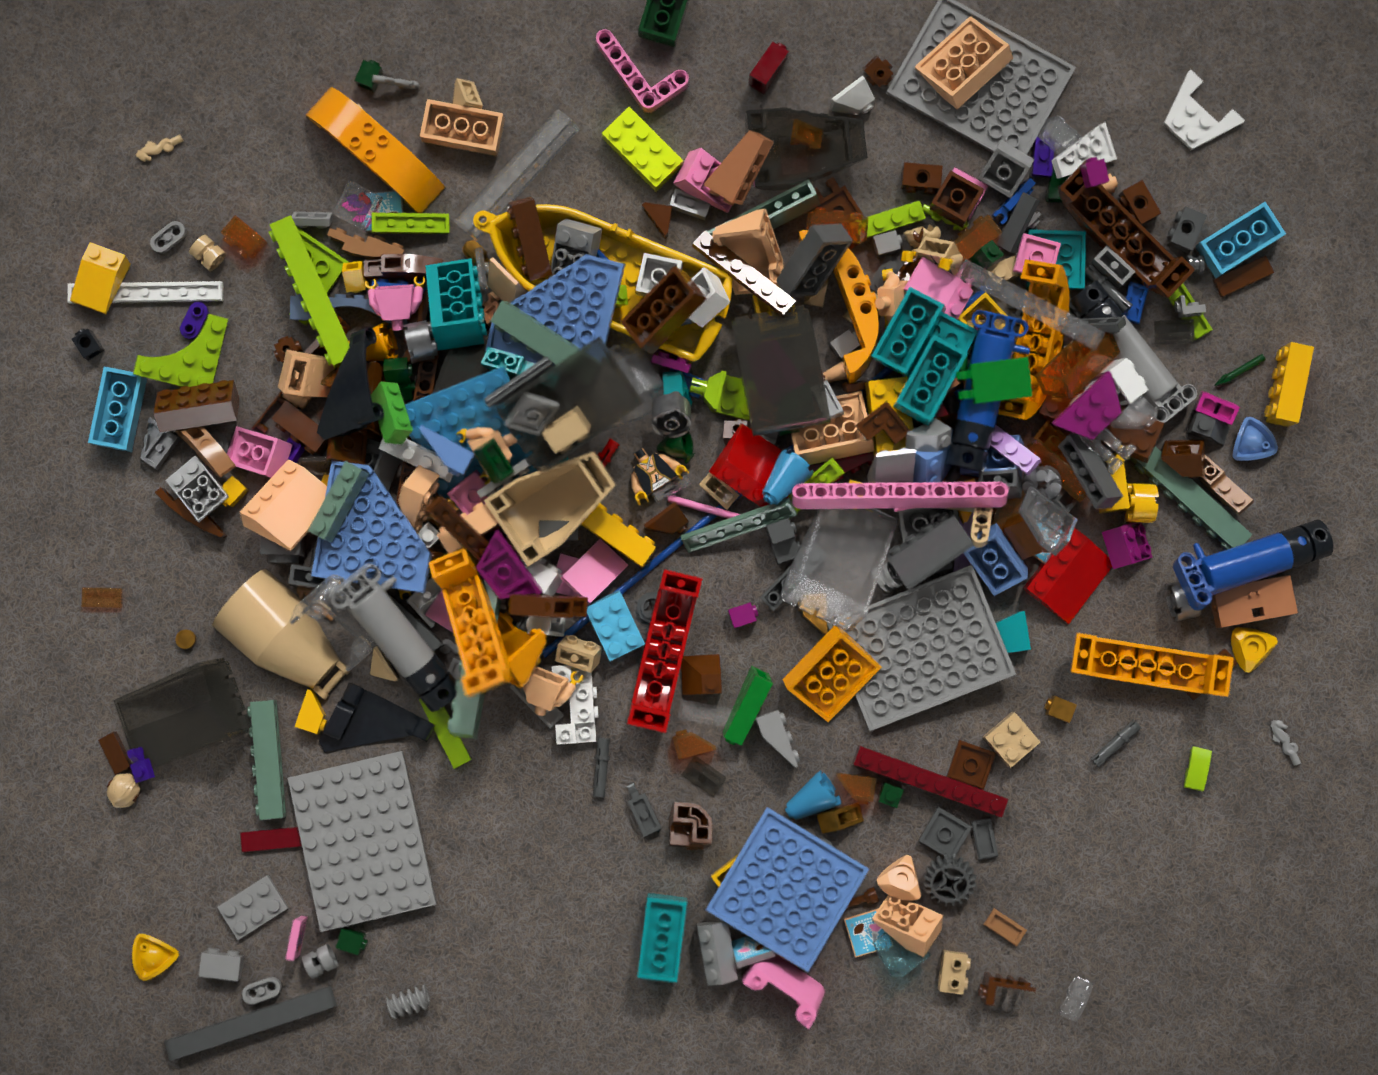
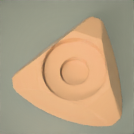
M905 855L889 865L877 878L879 887L894 898L910 901L921 897L913 859L909 855Z

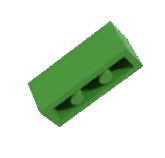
M380 382L371 394L372 403H379L384 410L383 419L378 420L384 442L402 445L413 430L398 383Z

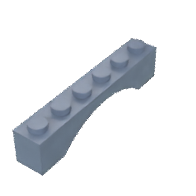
M295 293V296H290V320L309 321L308 319L312 318L309 311L305 312L300 303L303 301L301 293L298 295ZM334 294V298L328 297L333 309L354 307L376 314L369 305V299H366V295H354V298H346L345 294ZM403 319V325L408 324L407 319ZM385 320L388 324H392L391 320Z

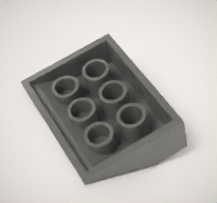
M949 511L948 513L940 514L932 524L924 525L916 535L908 536L900 546L892 547L886 556L909 590L967 551L974 544L953 513Z

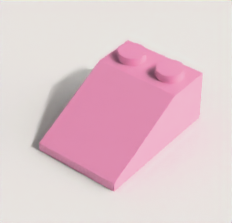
M925 257L920 259L904 288L907 292L909 287H912L945 304L946 310L944 313L957 320L973 293V290L960 278L945 269L938 268V265Z
M236 426L227 455L236 467L272 478L288 460L293 444Z

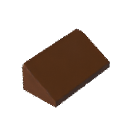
M117 731L98 740L115 775L131 768L130 764L132 762Z

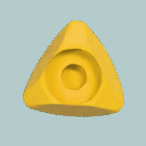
M1235 628L1231 635L1234 657L1239 666L1248 673L1255 670L1269 656L1278 643L1275 636L1251 628Z
M139 934L134 940L132 949L133 967L138 978L143 981L156 977L179 957L178 950L154 937Z

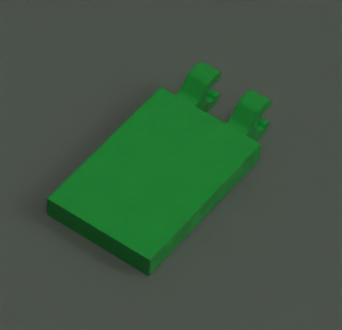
M1028 357L969 364V370L956 372L957 380L967 378L971 380L972 390L959 391V399L973 398V404L1033 396Z

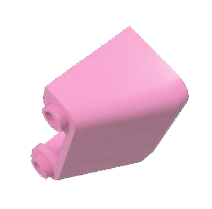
M776 954L773 958L749 965L742 975L743 983L753 990L762 989L769 981L795 999L796 1004L799 1006L796 1011L798 1021L808 1029L810 1028L825 995V990L818 981Z

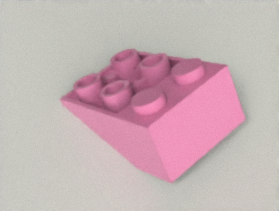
M702 148L689 152L673 184L685 193L705 201L726 213L729 212L732 206L725 203L722 196L717 197L709 192L710 189L704 186L705 181L721 163Z

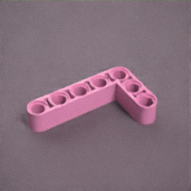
M606 29L600 30L597 33L596 42L599 50L644 112H654L688 87L689 76L684 70H677L653 87H650L614 35ZM603 37L610 39L607 44L600 42ZM613 53H619L621 57L619 59H613L611 58V55ZM630 68L632 72L629 75H625L622 73V70ZM678 77H682L685 79V82L677 84L675 80ZM639 83L643 86V88L641 90H635L633 89V85ZM662 88H667L670 92L667 95H662L659 91ZM652 99L654 103L651 106H647L644 104V101Z

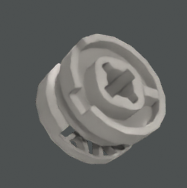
M890 562L885 563L883 568H877L874 571L878 584L887 593L892 592L895 587L898 588L903 584Z

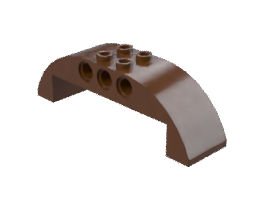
M1080 166L1058 188L1059 196L1064 206L1080 227L1102 249L1108 246L1136 271L1132 277L1148 289L1169 298L1195 271L1182 256L1174 258L1102 185L1085 189Z

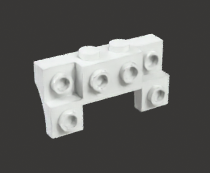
M568 665L552 666V672L568 678V682H571V674L574 671H577L574 676L576 681L580 679L581 675L584 676L582 682L576 683V689L569 698L571 724L555 725L557 744L596 742L595 718H599L598 706H594V698H597V687H593L592 672L590 673Z

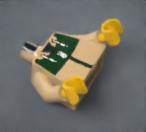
M926 236L918 249L903 251L901 261L913 262V259L925 257L938 265V268L945 269L953 275L958 273V268L962 266L963 255L960 254L954 242Z

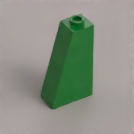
M753 666L750 667L722 732L726 742L732 745L737 743L742 746L773 685L769 673Z

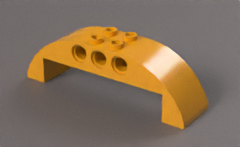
M330 87L305 115L316 126L323 128L401 196L405 203L416 213H423L445 189L442 182L410 150L337 89Z
M808 230L799 231V243L803 240ZM848 248L833 272L861 346V350L843 355V367L849 384H851L863 375L873 360L872 354L877 346L879 323L875 306L877 298L874 292L871 293L869 276L864 275L859 261Z
M1025 259L1021 279L1030 282L1022 320H1025L1028 324V331L1022 338H1017L1016 344L1029 348L1030 352L1029 354L1014 352L1012 359L1028 357L1033 396L1001 400L998 412L999 415L1023 420L1029 419L1038 411L1049 393L1065 336L1063 326L1068 322L1069 285L1063 266ZM1021 324L1018 334H1021L1024 331V328Z
M462 548L429 562L432 577L442 589L466 676L461 678L466 696L472 697L508 682L510 679L509 663L496 617L484 584L469 553L465 548Z
M1076 633L1071 672L1134 684L1228 697L1234 658Z

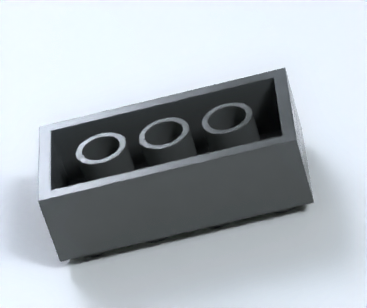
M812 225L808 229L807 234L799 243L798 248L776 280L781 289L790 297L817 295L853 242L843 225Z

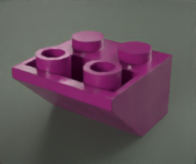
M1134 522L1102 532L1113 569L1153 558L1151 547L1147 541L1146 530L1141 522Z

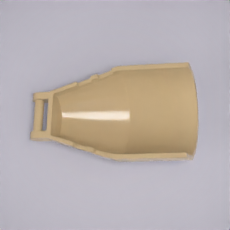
M267 569L260 570L246 581L222 607L212 624L214 629L256 666L314 690L324 700L327 699L328 693L345 674L348 675L351 671L350 668L340 661L310 607ZM337 666L339 668L338 672L321 688L319 684Z

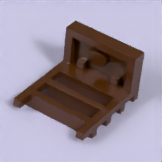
M984 972L983 984H979L978 996H981L980 999L985 1005L993 1006L996 986L1036 992V988L1030 987L1031 983H1028L1021 977L1017 981L1009 975L1005 979L1000 974H996L993 977L988 972Z

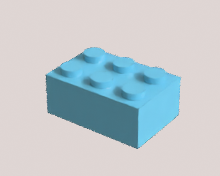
M619 590L587 605V615L609 661L645 645Z

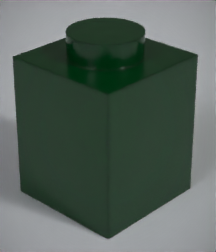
M363 60L354 80L356 85L375 93L378 83L372 82V76H382L383 70L380 64L373 60H369V62Z
M991 240L982 246L969 260L982 274L1004 254L994 241Z
M883 782L877 801L898 808L903 789Z
M344 927L341 929L336 948L359 955L361 951L366 949L368 940L365 938L367 934Z

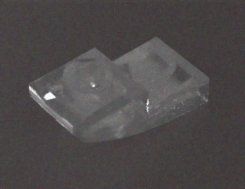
M1075 976L1066 991L1067 997L1059 1009V1015L1078 1022L1091 994L1093 983Z

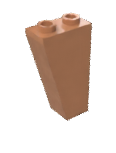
M749 130L705 181L704 186L710 189L709 192L717 197L722 196L724 198L723 201L729 205H743L774 142L760 133Z

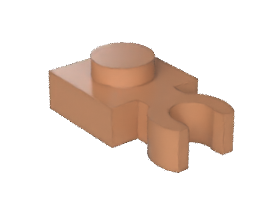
M488 293V301H483L482 307L484 308L485 321L491 328L492 322L490 320L500 303Z

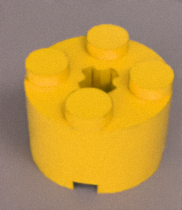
M1127 483L1130 508L1125 510L1126 522H1155L1158 513V504H1156L1155 497H1158L1157 486L1155 484Z

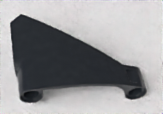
M371 327L354 332L350 336L349 349L330 389L316 432L324 440L357 432L366 428L368 424L381 420L384 417L382 406L379 403H372L368 382L366 349L377 340L376 333Z
M349 682L319 742L324 752L407 736H415L427 743L435 724Z

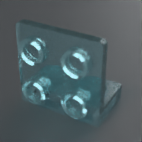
M886 932L873 941V945L890 976L903 977L931 956L929 950L925 957H922L905 949Z

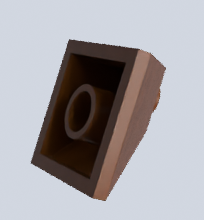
M1165 441L1161 458L1182 477L1198 478L1203 476L1205 441Z
M673 502L645 523L644 528L646 531L675 534L677 532L681 534L688 528L687 524L689 521L677 503Z
M719 654L683 656L681 663L683 695L722 693Z

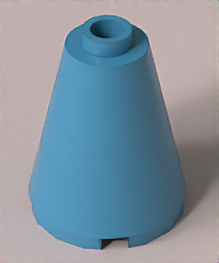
M787 450L781 451L762 491L763 499L771 505L773 503H780L792 493L795 485L805 483L813 475V470L810 472L808 469L809 464L794 452L788 454L786 453Z
M820 770L786 803L787 808L785 811L791 819L799 820L837 807L842 802L839 795L835 796L836 788L825 773L822 774Z

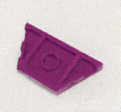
M1107 370L1062 412L1052 424L1094 439L1122 413L1112 373Z
M498 530L495 531L476 567L499 599L509 598L510 594L542 593L543 589Z

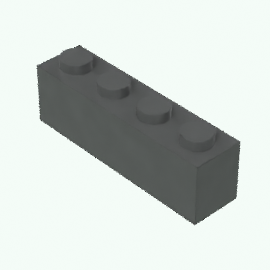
M1069 434L1060 443L1059 448L1095 509L1113 507L1123 497V494L1090 439L1079 434Z

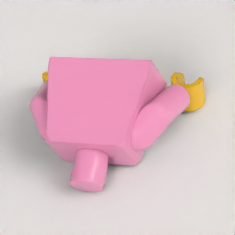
M416 276L414 277V284L378 286L375 279H373L374 285L369 286L368 281H366L365 286L369 290V305L374 312L381 316L382 320H391L392 330H403V319H410L411 314L417 312L422 302L423 288L426 285L425 278L423 277L422 283H417Z

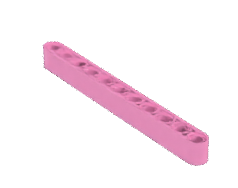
M1003 482L797 484L792 490V503L797 509L999 508L1006 504L1009 489Z

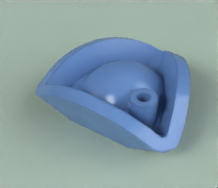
M1246 417L1236 438L1232 454L1233 458L1237 461H1248L1274 455L1278 450V446L1272 432L1259 420L1253 417Z

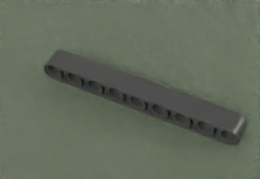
M329 986L164 1041L171 1061L337 1006L332 987Z

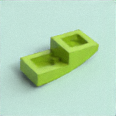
M1194 746L1191 748L1189 765L1185 773V788L1204 791L1211 761V750Z

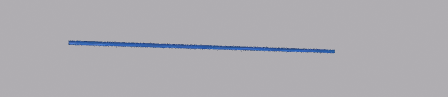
M987 284L969 298L962 313L982 294L991 291ZM885 367L871 380H883L894 370ZM793 444L786 449L788 454L795 452ZM735 491L736 493H738V494L740 495V496L736 499V500H738V499L742 496V494L739 493V492H737V491ZM720 504L717 506V508L725 510ZM708 513L684 534L705 527L717 516ZM681 537L615 591L619 590L621 594H624L683 545ZM588 615L582 617L565 631L564 637L566 635H574L590 622ZM558 637L542 651L545 658L557 649L558 643L564 637Z

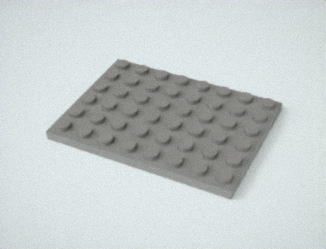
M938 0L887 89L886 94L992 153L999 142L1003 140L1027 155L1076 67L955 0ZM971 16L1009 44L1013 59L959 109H956L944 100L915 69V66Z
M972 565L827 622L829 630L837 624L882 667L855 694L869 731L1016 675Z
M403 751L288 778L320 932L437 904Z

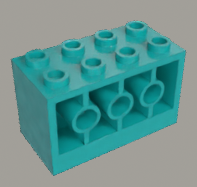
M472 258L425 265L431 328L438 351L484 344V336L487 335L484 324V309L482 308L483 297L482 293H480L482 287L478 268L473 266Z
M648 893L638 978L677 982L687 908L686 897Z

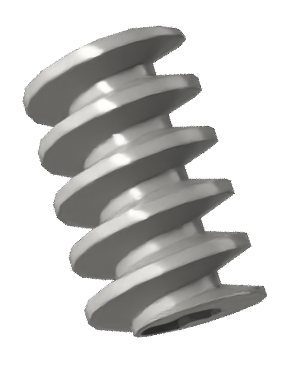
M424 984L422 985V991L415 987L413 994L410 989H407L406 996L402 991L399 993V998L394 993L392 994V1000H389L386 996L388 1010L393 1019H397L398 1013L401 1017H404L406 1012L411 1015L414 1009L418 1013L421 1007L423 1010H427L428 1004L430 1005L428 991Z

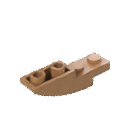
M330 228L327 234L330 239L344 244L342 248L344 253L355 257L373 259L381 258V254H406L402 245L395 242L392 245L386 243V239L378 235L374 237L368 236L366 242H364V238L357 235L353 237L346 235L347 232L340 228H336V230Z
M203 426L174 430L196 452L197 457L220 478L236 467L223 448Z
M1204 454L1203 476H1199L1198 479L1225 506L1228 505L1240 516L1254 503L1253 499L1225 475V472Z

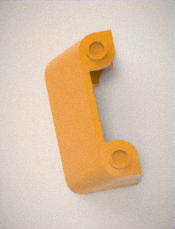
M499 612L497 624L510 669V679L508 682L521 689L528 683L547 643L545 639L546 634L541 629L534 628L529 634L515 627L512 624L513 619L509 614Z

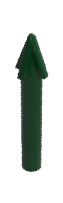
M1260 354L1232 372L1223 374L1216 382L1215 387L1231 383L1233 379L1266 360L1264 355Z

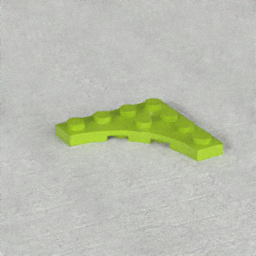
M297 227L328 295L342 275L343 263H349V261ZM298 320L305 326L309 323V321Z
M208 314L206 322L196 339L176 353L162 357L137 355L133 375L180 387L213 383L228 319Z

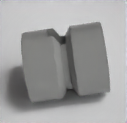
M329 944L317 948L316 953L311 951L302 956L304 967L312 979L322 975L324 970L330 971L338 967L337 958Z

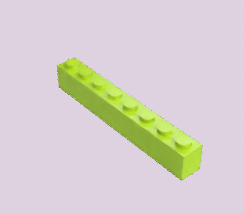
M290 215L269 224L272 230L268 232L272 241H277L280 247L276 249L280 259L285 258L287 266H284L288 276H293L296 282L292 285L296 294L301 293L303 301L300 303L304 311H309L312 317L308 320L312 329H317L319 336L316 338L320 347L325 346L327 354H324L328 364H333L336 369L340 367L350 344Z

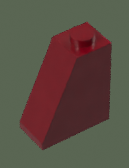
M775 42L770 44L751 71L749 86L765 95L789 55L785 45L779 42L777 44Z

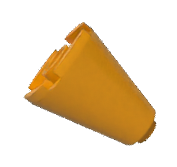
M384 322L372 328L376 333L377 340L374 344L367 347L366 361H384V359L398 357V354L395 355V350L398 349L396 337L392 328L388 329L386 327L389 325L388 323Z

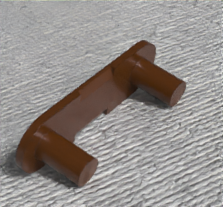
M282 391L276 395L251 429L256 427L264 434L269 428L260 421L276 401L282 405L287 401L281 396Z

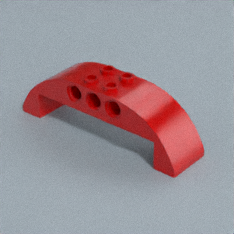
M664 569L646 637L627 724L666 733L696 599L699 596L703 578Z

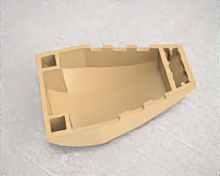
M591 452L521 476L485 499L484 502L526 565L530 566L562 545L616 484L595 452ZM539 520L569 521L558 531L539 538Z

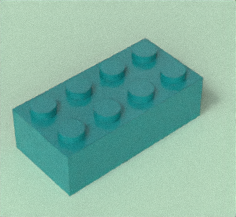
M909 287L876 346L872 358L908 378L946 310L945 304Z
M932 335L893 407L928 426L968 353Z

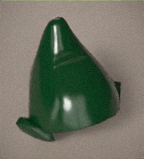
M689 431L683 436L669 438V435H667L656 447L658 452L667 453L675 458L685 459L686 464L695 454L693 453V440Z

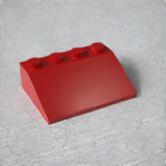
M741 423L709 472L760 507L769 505V503L763 499L762 491L782 450Z
M1069 527L1022 589L1069 624L1112 568L1110 558L1088 537L1075 527Z

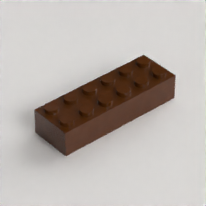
M1055 378L1039 412V418L1052 423L1069 407L1072 399L1084 393V390ZM1120 405L1122 413L1094 439L1090 440L1116 451L1122 450L1123 454L1148 464L1163 431L1164 423Z

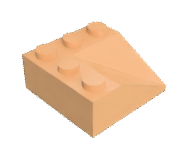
M481 502L472 508L473 512L468 515L466 513L461 514L483 537L501 527L486 503L483 504ZM443 527L439 529L440 533L437 536L448 554L464 548Z

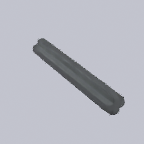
M544 357L484 398L486 406L489 408L493 407L553 365L548 357Z

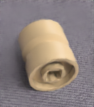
M203 235L193 243L189 253L197 260H202L201 264L209 271H213L225 259L227 253L218 245L214 246L215 242L207 235Z

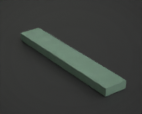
M789 497L778 504H769L681 535V540L688 553L763 528L766 525L797 516V511Z

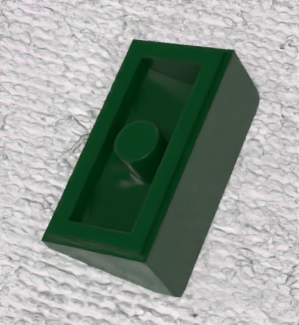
M494 438L473 451L492 483L502 482L514 472Z

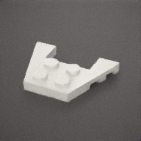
M1192 70L1187 73L1164 121V125L1190 150L1224 134L1245 121L1233 109L1219 123L1190 96L1203 82Z

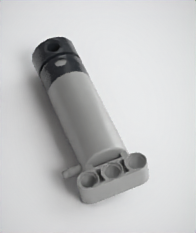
M1096 280L1069 301V308L1077 319L1083 315L1085 316L1082 319L1125 317L1126 325L1120 332L1116 334L1101 332L1091 336L1111 361L1127 358L1134 364L1137 374L1145 380L1148 391L1140 396L1141 401L1133 407V410L1138 412L1147 406L1150 412L1146 416L1158 420L1155 416L1156 413L1160 417L1158 421L1165 423L1197 397V390L1191 384L1181 387L1113 299L1109 297L1103 301L1109 294ZM1183 392L1187 394L1188 398L1184 397ZM1169 403L1174 406V409L1169 406Z
M371 563L365 564L330 592V603L336 608L346 607L411 688L416 694H419L420 699L430 711L434 712L441 709L456 697V679L450 671H447L446 666L385 592L397 581L395 577H391L380 585L377 582L381 576L379 568ZM373 568L375 575L372 578H367L366 571ZM359 581V588L352 591L350 589L351 583ZM337 594L344 595L341 603H335L334 601Z

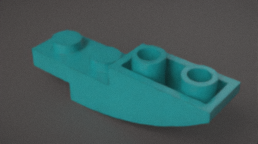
M491 347L487 348L481 361V365L491 371L504 366L511 380L535 364L526 361L523 356ZM550 367L525 385L536 389L543 387L555 391L562 377V372Z

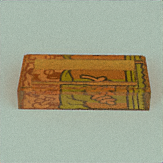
M82 587L81 607L122 608V588Z

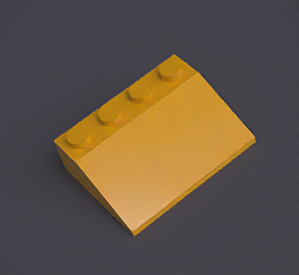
M835 624L782 680L792 694L829 722L882 667L849 634Z

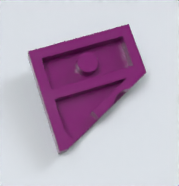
M657 350L651 360L653 363L689 373L692 366L689 360L679 356L676 357L662 350Z

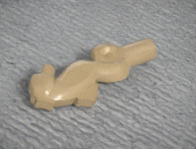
M179 134L171 139L165 138L161 140L158 145L148 141L145 147L138 150L136 157L141 161H151L152 158L148 155H158L162 150L170 152L174 149L175 145L184 140Z

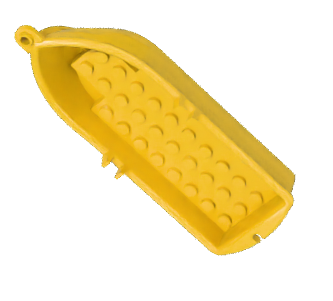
M536 205L550 266L557 224L565 219L602 228L599 249L609 260L625 264L621 285H626L628 305L615 308L610 326L613 330L631 336L621 321L644 298L643 296L636 295V286L644 253L682 261V270L691 279L705 267L719 277L731 301L733 278L720 268L639 236L631 229L627 231L618 227L616 223L610 224L579 210L559 205ZM479 211L475 214L473 218L475 227L490 234L493 247L503 266L523 288L530 291L538 284L549 279V276L530 281L526 276L523 277L520 267L523 265L522 258L518 257L516 251L518 242L517 239L513 238L511 231L514 225L513 221L509 220L507 212L498 216L487 211ZM482 218L487 219L485 223H480V220ZM730 303L704 327H700L696 323L679 327L660 346V349L689 361L699 360L714 342L722 327V324L717 323L715 318L720 316L725 319Z

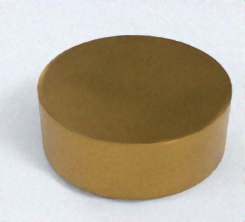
M191 630L179 631L175 639L176 644L182 649L192 648L196 643L195 633Z

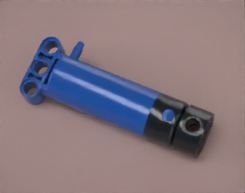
M978 310L972 315L971 324L978 330L970 364L1011 359L1013 352L1029 354V348L1015 344L1016 338H1022L1028 331V324L1025 320L984 310ZM977 315L985 317L983 325H978L975 322ZM997 319L1002 320L1005 324L1004 328L997 329L994 326V321ZM1021 324L1024 328L1023 333H1015L1013 326ZM970 378L965 380L963 391L972 390ZM973 398L961 399L951 442L954 444H951L949 447L946 464L978 472L985 471L989 453L984 451L990 449L1001 400L973 404ZM964 453L971 455V463L963 461L962 456Z
M1317 519L1209 556H1205L1199 543H1196L1193 547L1198 559L1196 560L1191 553H1182L1173 563V569L1192 609L1200 611L1211 602L1212 595L1331 556L1334 547L1333 539L1327 526ZM1181 561L1186 562L1188 567L1183 566ZM1189 579H1193L1196 585L1192 584ZM1197 596L1201 597L1204 602H1200Z

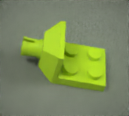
M726 371L715 374L708 378L707 381L692 378L689 392L702 395L711 412L753 422L759 399L755 382L726 375Z

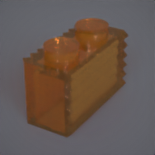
M236 215L220 232L224 236L222 240L231 247L233 244L238 247L239 250L237 252L245 259L250 257L253 260L268 243Z

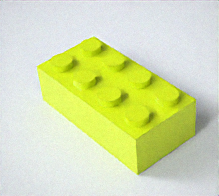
M630 107L602 132V139L655 192L683 165V160Z

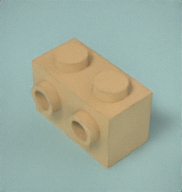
M566 635L558 643L555 661L591 673L600 663L602 646L592 641L578 639V637L573 635Z
M942 950L937 988L940 992L963 995V991L967 990L968 978H965L966 970L970 969L971 960L966 953Z

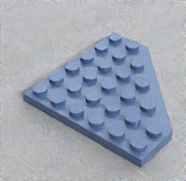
M586 254L578 261L568 265L557 272L556 275L548 280L546 279L510 303L602 362L625 264ZM494 323L491 324L486 350L488 347L523 356L526 361L537 363L543 358V355L540 353H532L526 349V344L515 342L510 338L511 335L506 331L502 333L494 328ZM553 363L551 368L559 370V366Z
M331 461L325 498L344 462ZM351 463L370 474L333 542L331 543L318 537L311 576L344 581L363 565L371 563L381 571L380 579L377 581L380 585L391 577H395L397 581L390 588L425 593L430 568L429 562H431L432 556L431 552L406 516L401 512V509L372 467ZM373 568L366 571L367 578H372L375 575Z

